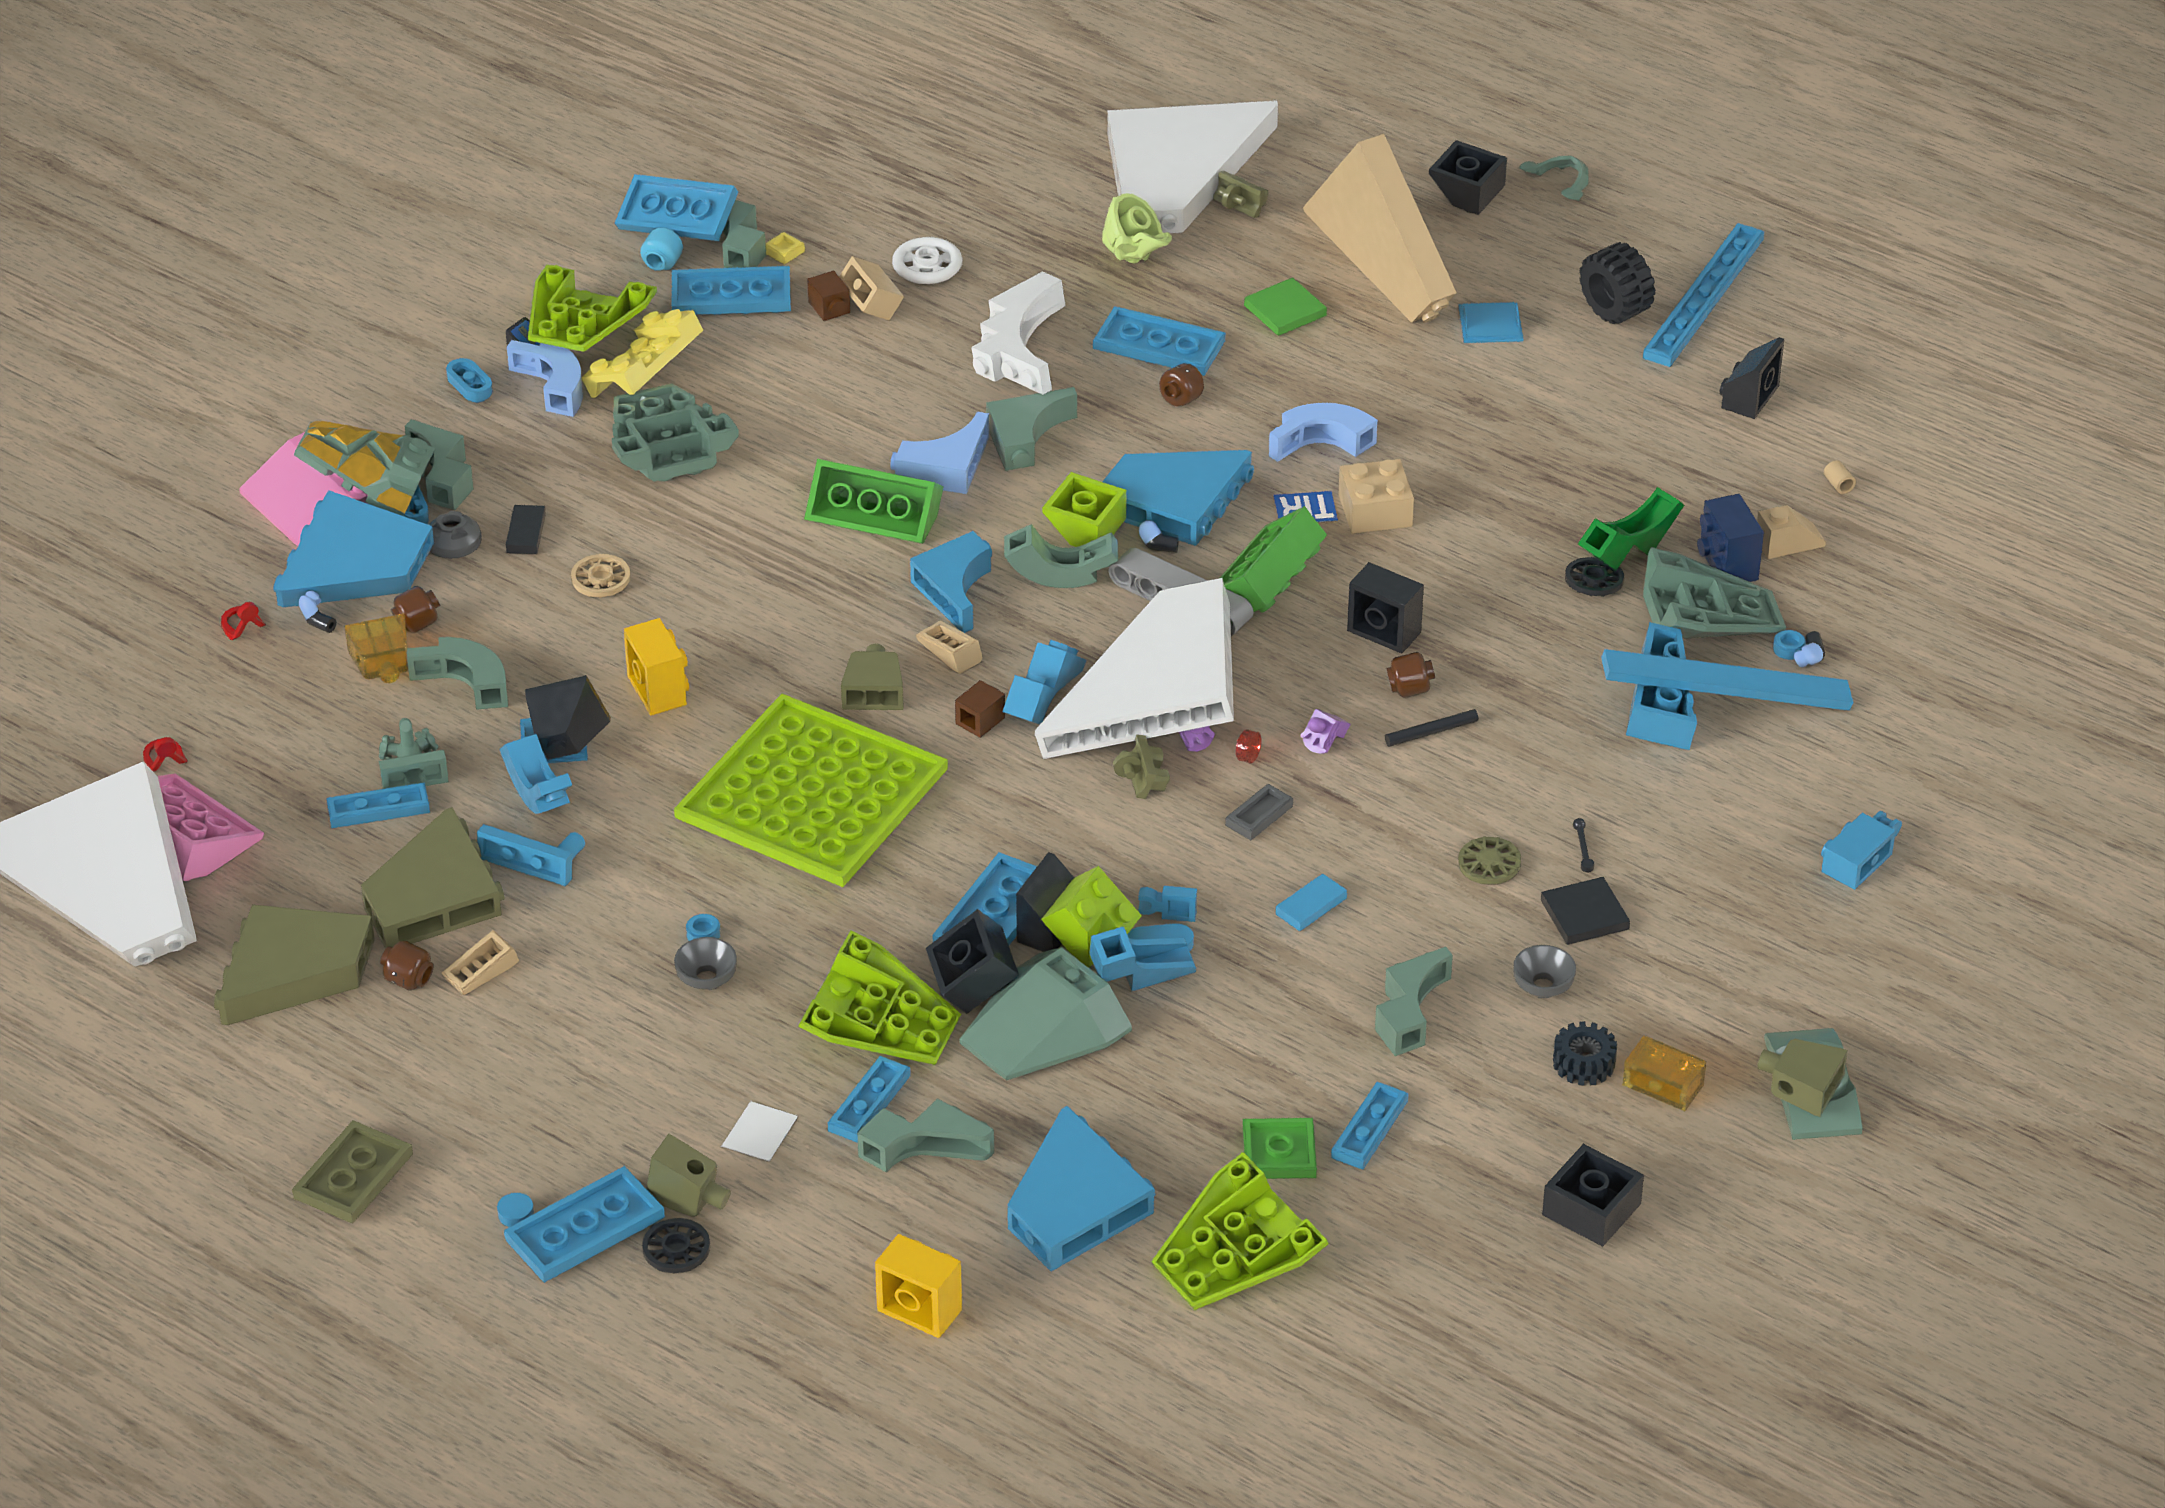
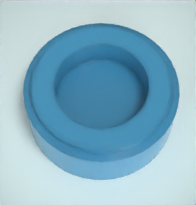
M1793 630L1781 631L1774 637L1773 651L1780 658L1794 660L1795 652L1802 650V647L1806 645V639L1802 634Z
M709 914L693 916L686 924L687 939L689 941L701 937L719 939L721 934L719 920Z
M523 1193L507 1194L499 1200L497 1205L498 1218L507 1227H511L534 1214L531 1198Z

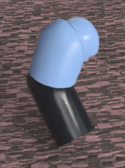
M1148 520L1140 524L1139 535L1149 549L1177 553L1179 537L1164 536L1153 521Z
M307 591L305 596H301L299 599V607L307 623L327 633L333 632L337 623L336 619L321 613L317 608L321 602L319 595L314 591Z
M1817 631L1809 632L1805 636L1807 645L1794 654V659L1801 668L1806 667L1808 664H1817L1825 657L1822 638Z

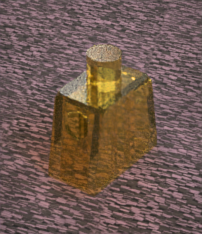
M404 613L344 625L348 653L365 679L369 680L380 677L384 683H393L398 680L400 673L408 671L406 649L408 648V637Z

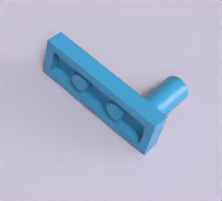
M485 824L477 831V843L482 860H487L488 862L566 886L572 880V860L585 847L584 838L576 832L570 833L557 847Z

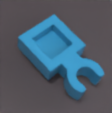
M1163 886L1162 892H1157L1150 887L1140 888L1138 900H1140L1138 912L1140 914L1150 915L1155 912H1162V919L1195 922L1197 914V888Z

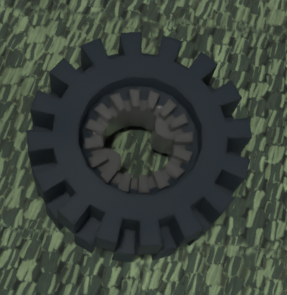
M1586 1021L1579 1022V1027L1571 1023L1568 1024V1030L1564 1027L1560 1029L1559 1035L1556 1034L1554 1042L1553 1067L1555 1070H1558V1075L1561 1078L1567 1075V1082L1573 1083L1577 1079L1578 1085L1584 1086L1585 1081H1589L1591 1086L1596 1085L1597 1079L1602 1083L1606 1081L1607 1076L1611 1077L1616 1064L1617 1041H1614L1615 1036L1613 1033L1607 1034L1608 1029L1603 1026L1598 1030L1597 1023L1592 1022L1591 1027H1587ZM1587 1052L1590 1054L1583 1056L1582 1053Z

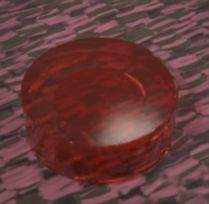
M1246 729L1240 734L1236 744V757L1239 761L1251 764L1257 759L1262 744V737L1259 732Z

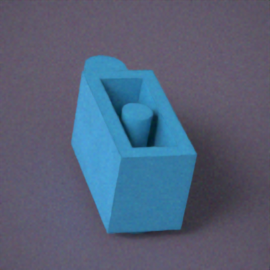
M1879 811L1873 817L1861 813L1853 822H1847L1838 836L1833 840L1829 839L1825 843L1821 852L1823 857L1821 872L1855 890L1892 855L1894 839L1901 829L1902 821L1887 818V814L1883 811Z

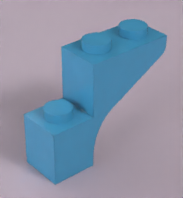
M1050 640L1049 645L1038 642L1026 678L1014 676L1002 712L1040 725L1056 693L1083 671L1086 659L1077 656L1078 650L1053 640Z
M1124 926L1091 936L1090 956L1098 976L1106 982L1126 976L1131 991L1196 972V966L1185 938L1130 939Z

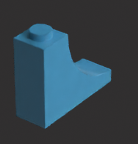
M972 531L910 558L911 583L958 630L964 633L973 629V605L966 597V592L975 581L991 572V557L993 555L991 546L986 540H982Z

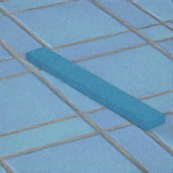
M1737 223L1643 350V359L1668 367L1672 366L1764 240L1765 231Z
M1604 649L1601 656L1606 680L1849 711L1854 703L1848 680L1608 649Z

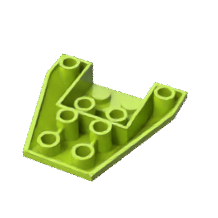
M547 264L535 280L528 340L585 352L644 310L657 293V287L646 285L642 282L629 281L619 297L591 293L587 290H576L574 270Z
M850 930L817 996L810 1003L798 1027L831 1043L936 1065L961 1013L882 945Z
M1242 1152L1214 1174L1151 1262L1186 1302L1196 1310L1302 1266L1329 1245V1242L1307 1218L1301 1221L1270 1188L1264 1173Z

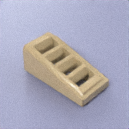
M941 620L916 635L917 640L950 669L959 674L979 664L983 659L977 639Z
M492 930L441 972V974L464 996L512 968L519 962L514 948ZM486 960L487 963L483 965L481 961ZM474 966L477 971L473 973L469 968ZM463 973L468 979L463 982L457 975Z

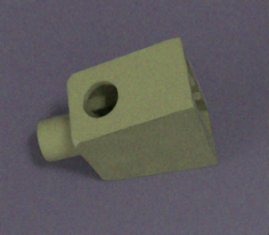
M876 643L869 645L866 651H854L851 653L841 681L843 710H903V682L897 653L885 652V648Z
M1792 1039L1782 1055L1764 1049L1759 1057L1757 1068L1773 1074L1771 1092L1774 1096L1815 1116L1821 1117L1845 1075L1847 1050Z
M669 1133L651 1157L647 1190L666 1208L695 1217L698 1216L706 1203L722 1210L731 1194V1190L715 1183L717 1172L715 1161Z

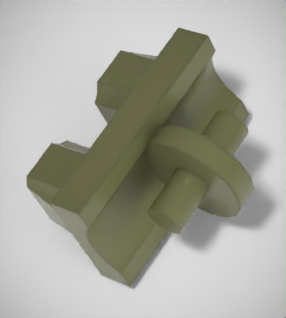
M1226 171L1219 172V183L1213 199L1221 202L1225 208H1234L1253 218L1259 217L1261 207L1266 205L1268 190Z
M1136 734L1135 748L1131 752L1127 750L1121 751L1120 755L1114 759L1113 767L1118 776L1132 779L1137 798L1146 799L1150 790L1165 791L1170 775L1167 769H1160L1164 756L1162 748L1149 746L1146 735Z

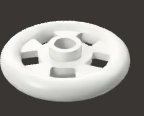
M920 237L900 245L893 254L892 264L897 274L905 280L918 284H935L952 278L960 270L962 255L960 250L947 240L936 237ZM938 250L943 251L945 253L940 255ZM912 261L913 266L907 267L905 265V262ZM942 262L950 263L947 267H940Z

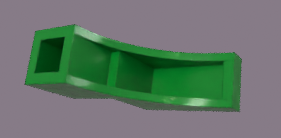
M1657 487L1652 495L1636 511L1625 518L1613 522H1603L1595 518L1578 545L1598 560L1617 570L1632 547L1648 556L1650 548L1658 546L1685 505Z

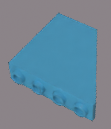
M1248 450L1124 454L1102 482L1126 490L1125 523L1139 527L1142 522L1150 520L1157 524L1164 536L1179 537V541L1196 546L1204 536L1210 533L1214 522L1218 518H1222L1228 504L1232 500H1236L1242 486L1245 483H1249L1254 473V466L1251 465L1252 452Z
M328 490L323 501L319 500L316 503L313 519L310 525L306 524L304 526L297 549L291 550L287 559L286 570L283 574H279L275 580L273 591L276 592L278 606H299L300 597L305 596L307 591L316 592L321 599L320 603L398 594L411 588L434 544L432 526Z
M1066 1106L1061 1109L1007 1204L1008 1230L1050 1271H1053L1153 1214L1155 1189L1147 1178H1142L1132 1168V1165L1125 1157H1120L1111 1148L1106 1138L1099 1136L1089 1127L1084 1117L1078 1116Z

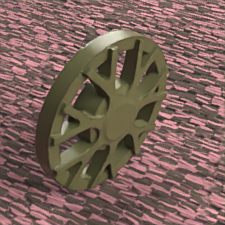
M1483 836L1471 840L1462 847L1458 856V865L1463 875L1474 882L1486 885L1500 884L1509 881L1517 875L1521 867V854L1518 848L1510 841L1500 837ZM1486 845H1496L1494 848L1486 847ZM1477 847L1480 851L1475 852L1472 849ZM1503 849H1507L1510 852L1501 853L1500 851ZM1464 859H1476L1474 862L1464 863ZM1503 860L1513 861L1516 863L1513 866L1510 864L1503 863ZM1478 868L1479 870L1483 871V874H1476L1474 873L1475 870ZM1500 870L1503 872L1502 875L1495 876L1494 874Z

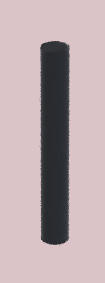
M1475 709L1388 733L1385 734V742L1390 747L1474 723L1479 720L1478 713Z

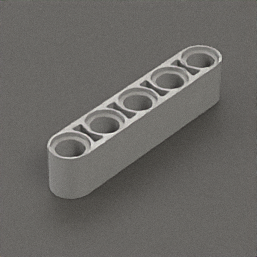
M1134 547L1128 549L1108 570L1110 578L1116 585L1149 601L1160 590L1207 581ZM1226 589L1230 602L1231 636H1233L1253 617L1254 612L1247 599Z

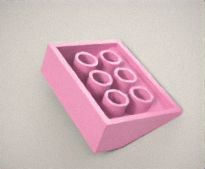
M305 432L289 439L239 488L240 494L297 547L300 544V535L306 524L310 525L313 519L316 503L319 500L323 501L328 490L366 503L365 501L368 496L355 486H353L351 491L346 490L341 486L344 479L333 473L332 475L325 476L294 456L295 450Z
M177 774L157 776L183 881L208 876L263 839L264 832Z

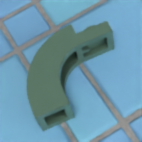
M1030 524L1004 536V557L1018 573L1035 583L1054 588H1076L1097 582V570L1107 568L1118 561V540L1111 532L1079 547L1062 548L1045 541L1033 525Z
M438 637L439 646L406 648L410 681L438 678L457 679L467 683L473 689L476 710L508 707L504 666L499 657L486 646L463 638Z

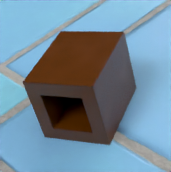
M834 270L807 279L808 302L823 321L850 313L849 288Z
M981 680L955 700L956 725L981 738L1005 718V713L1002 712L1005 706V693Z

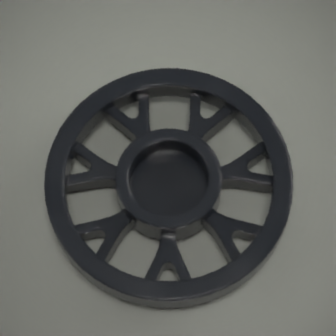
M1595 557L1576 559L1568 564L1565 570V581L1570 588L1578 593L1604 597L1614 594L1622 588L1624 573L1620 567L1614 570ZM1574 569H1577V570L1581 571L1582 573H1578V572L1574 571ZM1609 569L1613 571L1612 573H1607V570Z
M685 1218L666 1219L653 1225L646 1232L642 1242L643 1255L653 1268L661 1272L676 1274L691 1271L701 1265L708 1257L710 1238L706 1229L693 1220ZM679 1227L689 1228L687 1233L678 1231ZM665 1229L668 1234L662 1239L657 1233ZM699 1236L704 1240L694 1244L690 1242V1240ZM649 1245L662 1246V1249H660V1250H649V1249H648V1246H649ZM691 1251L700 1253L697 1257L689 1255ZM663 1256L669 1258L665 1263L658 1261V1259ZM683 1259L685 1261V1263L682 1264L674 1263L675 1260Z

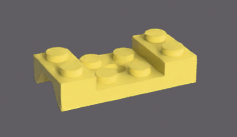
M675 309L668 313L660 314L658 311H655L643 317V322L634 330L638 339L630 344L631 348L627 352L610 361L606 359L595 361L590 365V370L581 377L591 398H596L612 382L618 384L629 395L636 393L703 331L694 310L680 311Z

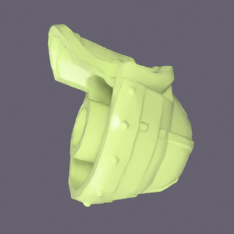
M1129 193L1112 198L1102 232V242L1117 259H1124L1130 263H1137L1141 259L1147 260L1154 250L1167 246L1171 242L1172 236L1169 232H1162L1161 224L1154 210L1145 200Z

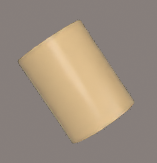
M1832 461L1825 467L1824 476L1838 493H1848L1855 487L1856 479L1841 461Z

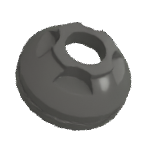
M450 511L447 514L439 515L429 524L432 526L434 539L430 552L438 557L449 559L464 557L477 550L481 544L482 535L478 523L461 512ZM453 523H458V524H459V525L454 526V527H446V526H444V525H446V524H453Z
M701 937L686 942L677 950L674 965L677 976L686 985L696 989L713 990L722 986L734 976L737 966V955L734 948L726 941L713 937ZM704 971L716 974L712 979H700L697 977L698 974Z
M1534 945L1525 948L1516 956L1513 965L1514 978L1519 987L1527 993L1538 996V998H1551L1562 994L1572 986L1576 975V964L1571 955L1561 948L1551 945ZM1538 979H1547L1553 985L1550 987H1540L1534 982Z

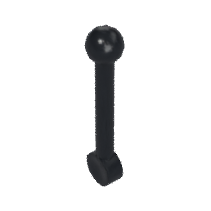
M1577 818L1573 821V827L1578 832L1583 858L1581 870L1589 873L1594 869V861L1589 859L1584 834L1586 822L1582 818Z

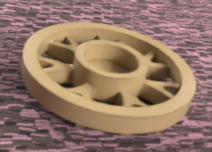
M595 554L581 559L574 565L571 571V581L578 592L589 597L602 598L613 596L623 591L630 581V568L623 559L617 556ZM602 562H610V565L601 564V563H602ZM586 565L591 566L589 570H586L584 567ZM622 568L624 570L622 572L613 574V572L618 569ZM576 577H587L588 579L577 580ZM593 585L594 587L591 589V588H588L587 586Z

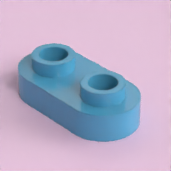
M459 358L447 364L448 382L465 399L480 403L491 397L493 393L492 380L474 361L467 358Z

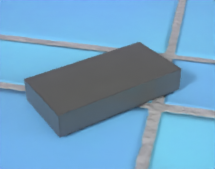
M1266 784L1226 817L1225 826L1251 841L1293 807V797L1270 784Z

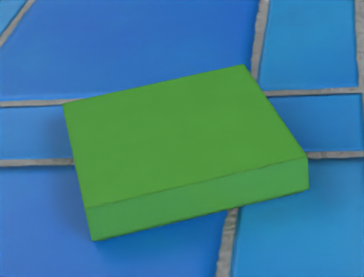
M1293 277L1244 297V306L1278 336L1327 316V307Z
M1313 1118L1243 1119L1244 1153L1264 1173L1266 1179L1317 1177Z

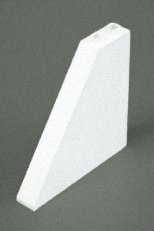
M1262 101L1108 110V139L1118 196L1126 193L1138 196L1145 200L1154 210L1163 233H1183L1212 201L1219 183V172L1226 171L1235 175L1277 128L1278 102Z
M1223 578L1160 590L1037 727L1035 736L1043 759L1135 741L1136 734L1146 735V738L1234 721L1230 602Z
M145 762L136 764L0 822V874L133 966L148 964L155 958L170 952L179 951L186 945L197 941L159 780Z

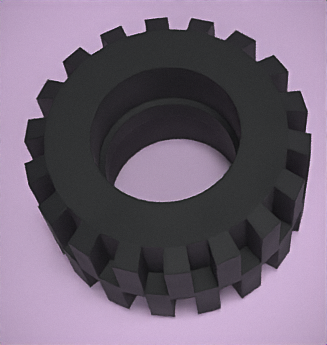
M1616 242L1587 256L1582 261V266L1579 270L1582 293L1585 295L1587 303L1591 306L1593 312L1597 316L1599 315L1603 321H1608L1610 324L1622 323L1648 310L1651 304L1654 303L1656 289L1651 269L1645 262L1644 257L1638 253V250L1634 247L1631 248L1629 244Z

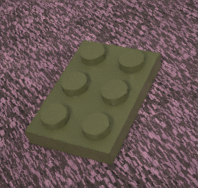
M352 1120L292 1188L293 1199L353 1224L413 1155L412 1144Z

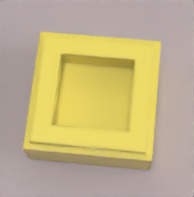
M782 232L766 243V255L784 265L805 252V243L785 232Z

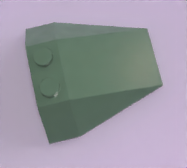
M1650 548L1643 597L1653 623L1681 629L1682 638L1684 639L1779 633L1786 629L1771 590L1684 555Z

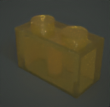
M1644 1035L1625 1060L1622 1085L1686 1111L1704 1086L1707 1061Z

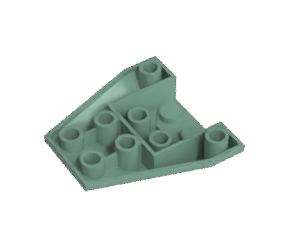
M1060 947L1038 953L1018 966L1019 975L992 996L961 1036L960 1044L1007 1081L1105 1049L1131 1032L1132 1025L1109 983Z

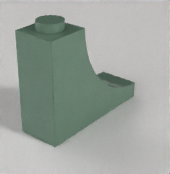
M1074 387L1049 391L1044 395L1037 393L986 402V413H989V434L1005 471L1035 466V444L1037 440L1051 427L1077 418V392Z

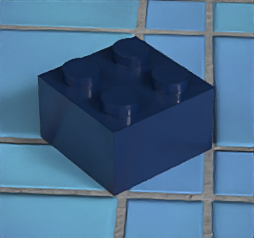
M1740 493L1705 500L1704 511L1700 515L1701 538L1697 541L1700 555L1705 557L1713 568L1748 582L1759 580L1764 531Z

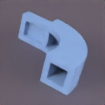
M511 340L507 346L509 371L537 376L547 380L543 387L546 411L574 417L583 400L581 368L576 356L569 349L543 343L538 346Z
M1312 403L1292 408L1282 413V425L1276 427L1269 434V457L1278 462L1302 446L1312 443L1332 444L1356 457L1377 443L1378 420L1362 410L1336 403Z

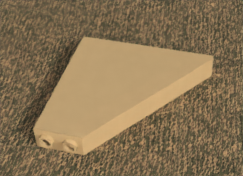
M1381 134L1358 142L1303 207L1304 212L1411 323L1421 319L1424 323L1429 322L1440 315V310L1450 305L1449 301L1457 292L1385 135Z

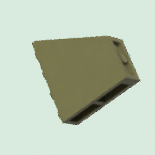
M453 807L444 810L361 884L364 909L368 916H372L373 926L385 949L388 946L393 947L396 943L403 940L413 944L501 916L500 901L504 900V892L500 882L493 881L489 862L487 860L482 861L476 839L470 840L466 821L464 818H458Z
M252 905L248 917L242 919L239 942L235 941L233 944L230 966H225L222 989H218L215 993L214 1008L219 1010L221 1025H231L359 988L375 941L372 916Z

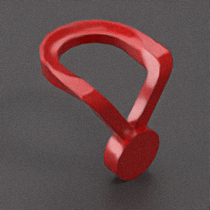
M245 602L241 606L232 607L221 616V627L230 640L240 637L250 621L260 628L266 626V624L259 617V609L253 602ZM237 614L241 619L236 630L227 622L229 617Z
M171 737L151 741L145 746L143 751L144 762L153 772L159 769L166 757L172 758L179 764L188 762L182 747ZM155 748L158 756L153 762L149 755Z

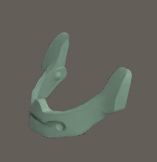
M1558 156L1538 164L1527 161L1519 166L1521 170L1538 176L1554 167H1558L1561 170L1566 167H1572L1579 171L1575 183L1570 188L1561 191V194L1568 199L1579 201L1584 194L1582 190L1589 184V169L1587 165L1573 156Z

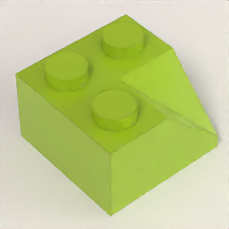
M1070 472L1042 507V512L1071 546L1079 547L1111 532L1113 535L1126 520V490Z
M1097 866L1073 878L1041 920L1066 949L1089 968L1093 965L1090 956L1091 936L1123 926L1128 934L1142 915L1104 871Z

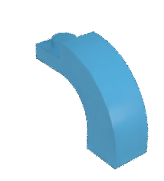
M537 734L507 743L499 749L517 792L533 813L539 814L570 803L566 790L572 786L569 774L555 776L546 761Z

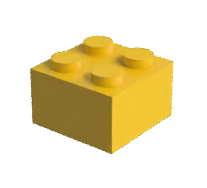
M660 618L624 628L627 677L650 716L687 705L686 691H689L690 687L687 676L684 673V667L688 666V661L683 648L678 649L676 646L673 631L666 629Z
M898 1233L875 1261L877 1311L940 1338L962 1311L961 1261L955 1259L950 1254L941 1253L918 1240H912Z

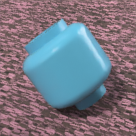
M657 228L651 231L642 244L640 254L642 260L650 269L658 271L669 270L681 256L683 243L680 237L672 230Z

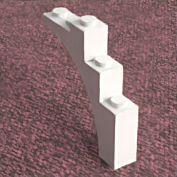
M1041 272L988 300L990 318L980 323L982 332L981 342L972 346V353L974 359L973 366L977 374L994 382L1005 377L1044 395L1052 390L1048 363L1034 356L1026 348V344L1037 326L1066 305L1061 279Z

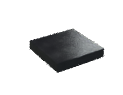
M1604 877L1541 892V902L1567 945L1630 929V920Z

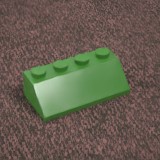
M817 459L804 520L923 544L938 516L944 486L931 481Z
M1304 506L1265 525L1220 578H1223L1227 590L1248 600L1253 608V612L1259 610L1263 613L1275 604L1274 597L1291 585L1289 579L1299 574L1306 567L1304 563L1306 559H1310L1320 551L1321 547L1319 544L1327 534Z

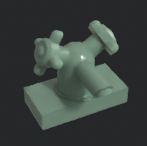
M402 718L399 722L400 744L394 743V736L384 735L379 746V758L382 760L379 761L382 789L425 783V786L449 782L444 750L436 751L439 746L436 744L435 738L428 728L422 729V732L417 731L414 733L417 738L414 741L412 722L408 718Z

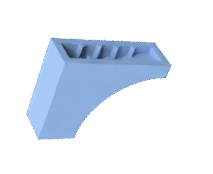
M977 412L971 422L964 428L940 439L929 441L902 440L898 452H893L891 470H894L896 475L944 486L943 491L967 494L989 439V413Z

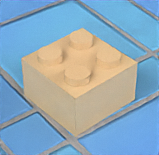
M1400 459L1340 466L1338 495L1352 534L1412 527L1414 497Z

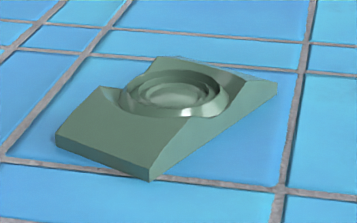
M1833 1028L1765 1033L1764 1036L1767 1050L1782 1055L1792 1039L1843 1048ZM1846 1067L1845 1075L1821 1117L1815 1116L1781 1099L1792 1140L1862 1134L1863 1128L1856 1088L1849 1078Z

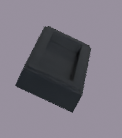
M514 505L506 540V553L538 554L546 515L545 506Z

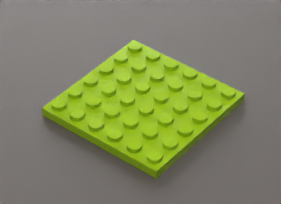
M781 693L674 808V814L678 820L844 887L947 771L948 759Z

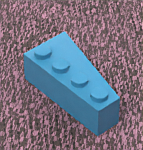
M1649 622L1641 654L1686 659L1681 629ZM1635 684L1626 736L1690 750L1697 726L1696 714L1693 713V695L1690 694L1689 690Z

